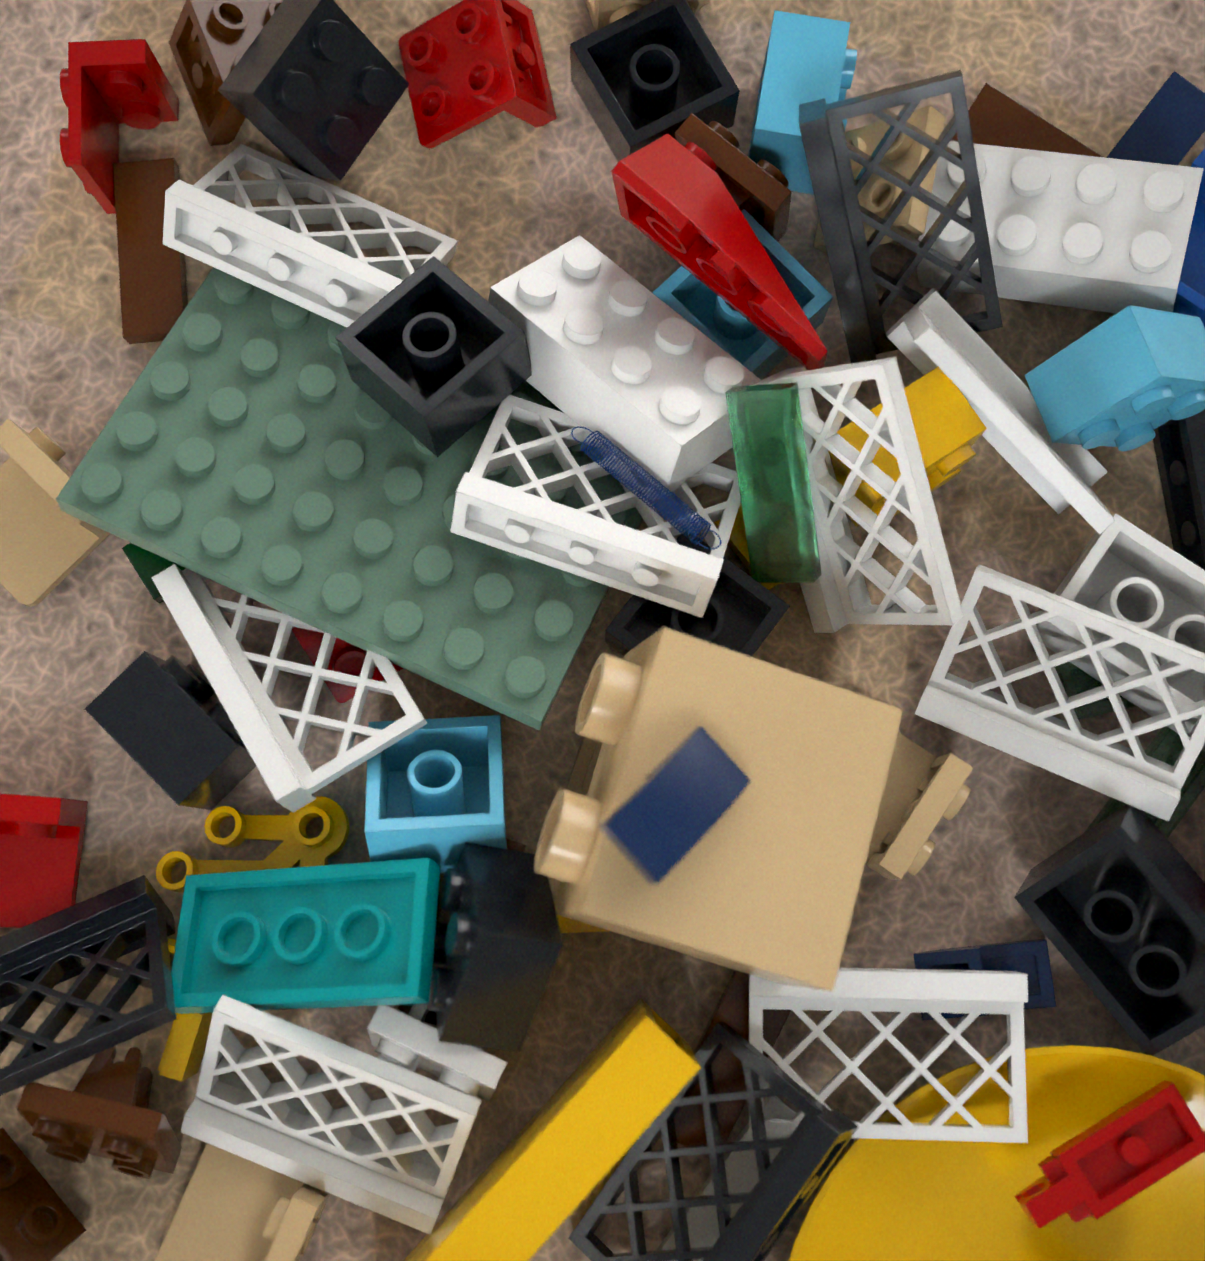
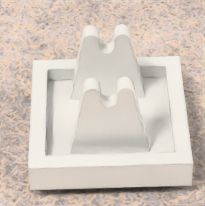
M426 1003L413 1004L408 1015L388 1005H378L367 1028L371 1045L376 1047L375 1053L378 1054L377 1058L415 1072L418 1067L439 1077L437 1082L473 1097L477 1098L479 1096L490 1101L507 1062L484 1052L485 1047L439 1042L438 1029L423 1023L429 1012Z

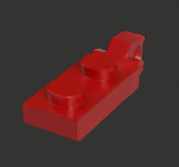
M1164 1080L1050 1152L1051 1156L1038 1163L1044 1177L1039 1178L1017 1193L1015 1198L1029 1221L1039 1229L1066 1212L1074 1223L1089 1216L1098 1220L1205 1152V1132L1174 1083Z

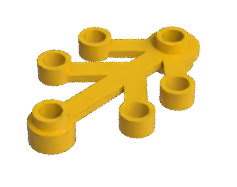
M316 796L317 799L294 813L291 811L288 815H244L230 806H220L209 813L204 825L206 836L213 843L225 848L237 847L245 840L277 841L282 843L264 860H197L186 853L172 851L165 854L159 860L156 867V878L163 888L177 893H184L186 875L295 868L299 864L300 867L328 865V859L339 853L348 839L350 830L348 816L337 802L323 796ZM233 816L235 819V829L228 837L222 838L219 833L220 824L224 819ZM322 817L324 828L321 834L309 839L306 835L307 824L313 818ZM184 861L187 867L186 875L180 882L174 883L171 878L172 869L176 864ZM168 939L169 954L172 953L174 955L175 939Z

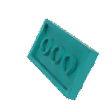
M430 858L186 875L171 971L176 1012L179 1014L213 1013L215 1006L223 995L262 1011L429 1003L440 865Z

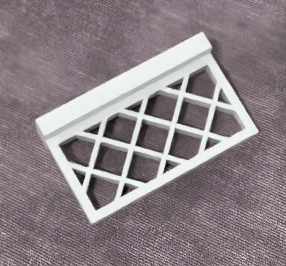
M243 144L238 146L194 185L178 180L165 191L163 245L346 328L431 257L435 256L446 266L453 258L458 243L457 240ZM247 170L267 180L240 181L238 175L242 171ZM292 198H310L321 204L295 205ZM277 199L280 206L252 207L250 200ZM234 200L235 203H236V205L233 204V203H230V202H228V201ZM347 222H363L375 229L351 230ZM331 223L335 231L308 232L305 224ZM282 225H289L291 230ZM417 246L432 254L406 255L403 247ZM386 248L390 256L365 258L361 249ZM337 250H345L346 254ZM393 275H400L402 279H399Z
M934 288L886 332L889 340L923 375L939 367L951 379L987 428L982 436L1058 515L1071 504L1099 534L1116 521L1091 488L1093 484L1108 472L1088 449H1083L1082 445L1052 443L1030 388Z
M896 357L807 371L805 366L787 368L744 389L814 633H835L847 624L954 625L961 620L964 615ZM876 379L883 406L879 417L854 398L861 382L864 380ZM811 388H814L833 404L826 422L819 418ZM845 415L869 434L861 452L837 433ZM880 445L897 458L901 473L897 482L872 463ZM829 451L851 469L844 486L836 480ZM862 480L887 499L879 515L875 514L854 496ZM897 509L914 522L918 536L914 546L889 526ZM846 513L869 532L862 547L858 546L853 540ZM879 542L904 563L896 578L871 557ZM914 572L931 586L936 605H926L906 587ZM864 576L886 594L880 605L871 604Z
M513 395L507 396L501 402L470 472L464 473L458 486L450 532L702 618L719 577L725 550L749 475L710 463L673 491V494L678 496L680 500H683L685 504H688L690 508L711 524L710 530L712 531H709L704 537L710 548L718 547L720 537V547L711 549L710 554H706L679 545L673 536L679 535L681 532L676 530L674 526H671L669 522L664 523L659 514L654 512V509L649 507V505L644 503L624 485L622 487L626 493L601 501L589 481L610 473L605 471L596 462L579 467L567 448L580 444L578 441L583 442L590 434L583 428H575L580 426L563 412ZM514 419L537 427L543 438L517 445L507 427L510 420ZM500 445L502 450L497 452V449ZM553 452L564 472L538 480L527 460ZM611 452L608 453V455L603 459L602 462L605 461V459L610 455ZM614 456V457L612 458V460L608 463V465H610V463L613 461V459H614L616 456ZM618 458L612 463V465L610 466V468H611V467L613 466V464L618 460ZM623 462L620 463V465L616 468L614 472L618 470V468L622 465ZM625 464L621 467V469L617 472V474L622 470V468L625 466ZM512 465L524 485L512 488L485 479L488 472ZM627 466L624 468L620 475H622V473L627 469ZM628 469V470L624 473V475L622 476V478L627 474V472H628L630 469ZM706 484L729 492L727 501L704 509L690 488ZM574 486L586 507L574 509L551 501L547 494ZM636 507L649 528L638 531L615 523L610 515ZM720 520V523H719V526H718V529H717L713 522H716V521ZM708 524V526H707V528H706V530H705V532L703 533L702 536H704L705 533L707 532V529L709 528V524Z
M175 564L151 577L276 802L293 813L317 799L314 792L428 724L388 658L367 650L360 677L327 670L336 640L335 636L285 613L252 606L254 599L241 594L239 603L215 598L206 583L208 578L187 568L181 571ZM223 611L235 614L232 626ZM249 617L280 623L270 657L249 653L244 650L241 640ZM293 626L324 633L315 667L283 660ZM254 665L266 667L263 680L260 678ZM376 665L387 683L372 680ZM279 670L311 677L301 712L277 707L272 699ZM324 680L357 687L347 722L314 715ZM369 690L394 695L406 714L382 730L359 725ZM284 719L298 722L294 736ZM314 725L344 732L337 757L313 771L303 753L310 726ZM356 735L367 737V739L353 747Z
M978 564L961 603L964 617L952 625L915 714L1169 822L1180 800V790L1205 743V700L1178 708L1165 677L1188 669L1205 674V654ZM985 586L1010 596L1020 618L986 630L976 607L983 587ZM1026 603L1043 610L1031 614ZM1057 616L1075 622L1084 644L1049 656L1035 624ZM970 620L976 635L962 639ZM1025 628L1039 660L1005 671L992 640ZM1090 628L1106 634V636L1094 639ZM1123 642L1141 648L1150 669L1113 682L1100 650ZM981 645L995 676L972 683L948 673V670L956 653ZM1155 654L1172 662L1160 666ZM1090 655L1103 686L1068 697L1055 666ZM1044 671L1057 701L1036 709L1020 703L1011 682ZM1155 681L1169 712L1132 723L1119 693ZM1000 686L1003 695L993 692L990 689ZM1109 697L1121 727L1099 735L1083 729L1074 708ZM1063 712L1066 721L1058 719L1053 715ZM1198 716L1189 733L1184 720ZM1174 724L1184 745L1174 766L1146 755L1138 735ZM1127 739L1131 748L1116 742Z
M839 967L833 991L783 985L749 974V1043L762 1054L764 1050L777 1063L776 1066L830 1111L832 1109L824 1100L851 1073L879 1100L860 1121H852L858 1126V1129L851 1138L1028 1143L1024 1002H1028L1027 974L1017 971ZM763 1009L792 1010L811 1029L783 1058L763 1038ZM803 1010H825L829 1012L815 1024ZM842 1011H860L878 1030L851 1060L823 1032ZM871 1012L897 1013L883 1025ZM911 1012L928 1013L947 1032L919 1061L892 1034ZM940 1013H963L965 1015L952 1027ZM980 1014H1006L1007 1043L987 1062L960 1034ZM816 1037L845 1065L818 1093L790 1066ZM885 1039L913 1066L886 1095L858 1068ZM955 1040L982 1069L953 1097L927 1068ZM1007 1059L1008 1082L996 1071ZM758 1075L760 1089L767 1088L770 1084ZM920 1075L948 1102L929 1123H911L893 1104ZM989 1077L1009 1095V1125L980 1124L962 1106ZM888 1109L899 1122L874 1121ZM799 1111L792 1119H764L767 1136H791L805 1114ZM957 1111L969 1124H946L945 1122ZM749 1113V1135H752V1128H751V1121H750V1113Z
M223 995L213 1010L196 1095L184 1115L181 1132L431 1235L482 1100ZM230 1026L252 1035L260 1046L245 1049L230 1030ZM302 1055L317 1061L323 1072L308 1075L295 1056ZM273 1062L285 1078V1081L271 1084L258 1065ZM368 1082L381 1087L388 1097L372 1101L359 1083ZM337 1088L349 1106L333 1109L322 1094V1091ZM432 1108L457 1118L459 1121L435 1127L424 1110ZM402 1115L413 1131L396 1135L385 1118Z

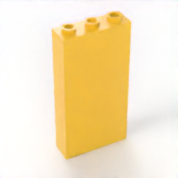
M640 998L438 1221L431 1235L427 1234L403 1261H529L701 1068L689 1043Z

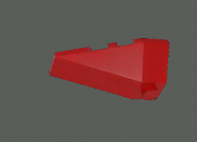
M666 134L620 160L611 170L620 215L801 365L805 366L807 370L823 368L828 350L723 181L715 172L717 166L713 159L698 145L688 142L683 146L672 136Z

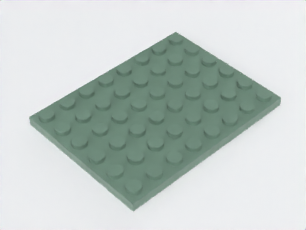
M282 225L291 230L289 225ZM337 250L346 254L345 250ZM213 267L57 496L56 500L61 511L356 647L382 655L393 664L540 731L610 586L450 532L456 491L464 473L470 472L501 403L437 458L351 380L335 338L346 327ZM393 275L399 279H402L400 275ZM527 381L523 382L510 394L562 412ZM514 419L510 420L507 427L517 445L543 438L537 427ZM582 443L567 447L579 467L595 462L586 453L581 451ZM500 445L497 449V452L502 450ZM553 452L527 460L538 480L564 472ZM512 465L488 472L485 479L512 488L524 485ZM610 474L589 481L601 501L626 493L620 482ZM574 486L547 494L553 502L574 509L586 507ZM636 507L610 515L615 523L635 530L639 529L643 521Z

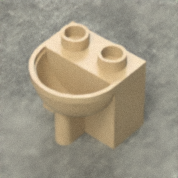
M663 627L634 647L622 659L602 653L591 671L580 702L575 732L583 736L568 784L566 790H559L551 804L542 828L535 856L534 870L536 873L548 876L556 914L779 984L833 991L903 709ZM702 726L751 782L684 858L659 883L650 884L602 832L599 826L647 780L645 777L697 727Z

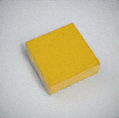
M176 1012L177 1019L173 1021L158 1067L159 1075L182 1082L198 1073L205 1052L213 1013L179 1014Z

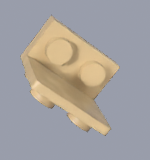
M207 1143L154 1261H302L330 1193Z

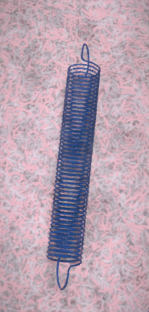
M595 431L583 442L578 441L582 443L581 451L586 453L588 457H591L593 461L598 463L600 467H603L612 477H615L629 491H632L634 495H637L639 499L654 509V512L669 522L671 526H674L676 530H679L681 534L689 538V541L694 543V545H701L700 542L707 533L712 531L710 530L711 524L708 521H705L688 504H685L683 500H680L678 496L670 492L668 488L663 486L643 467L638 465L636 461H633L631 457L621 451L619 447H616L602 433ZM592 434H594V436H592V437L587 441V443L585 444V441H586ZM593 437H595L594 440H592L591 443L588 445V447L585 449V447H586V445L588 444V442H589ZM611 451L610 455L605 459L604 462H602L603 459H604V458L608 455V453ZM616 455V457L613 459V461L610 463V465H608V463H609V462L612 460V458ZM618 458V460H617V461L613 464V466L610 468V466L612 465V463ZM623 462L622 465L618 468V470L614 472L616 468L620 465V463ZM625 464V466L622 468V470L617 474V472H618V471L621 469V467ZM628 465L627 469L622 473V475H620L624 468ZM630 468L627 474L622 478L624 473ZM633 469V471L631 472V474L625 479V477H626V476L629 474V472ZM634 473V475L632 476V478L627 482V480L629 479V477ZM636 474H638V475L636 476V478L630 483V481L634 478V476H635ZM708 524H709V528L707 529V532H706L705 535L702 537V539L698 542L697 540L703 535V533L705 532V530H706V528H707V526H708ZM706 525L702 534L695 541H693V539H695L698 536V534L702 531L703 527ZM719 537L720 544L718 545V547H716V548H707V549H717V548H719L720 545H721V539H720V537Z

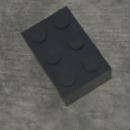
M1126 804L1033 867L1014 898L1142 1052L1153 1056L1205 1026V882L1144 811Z

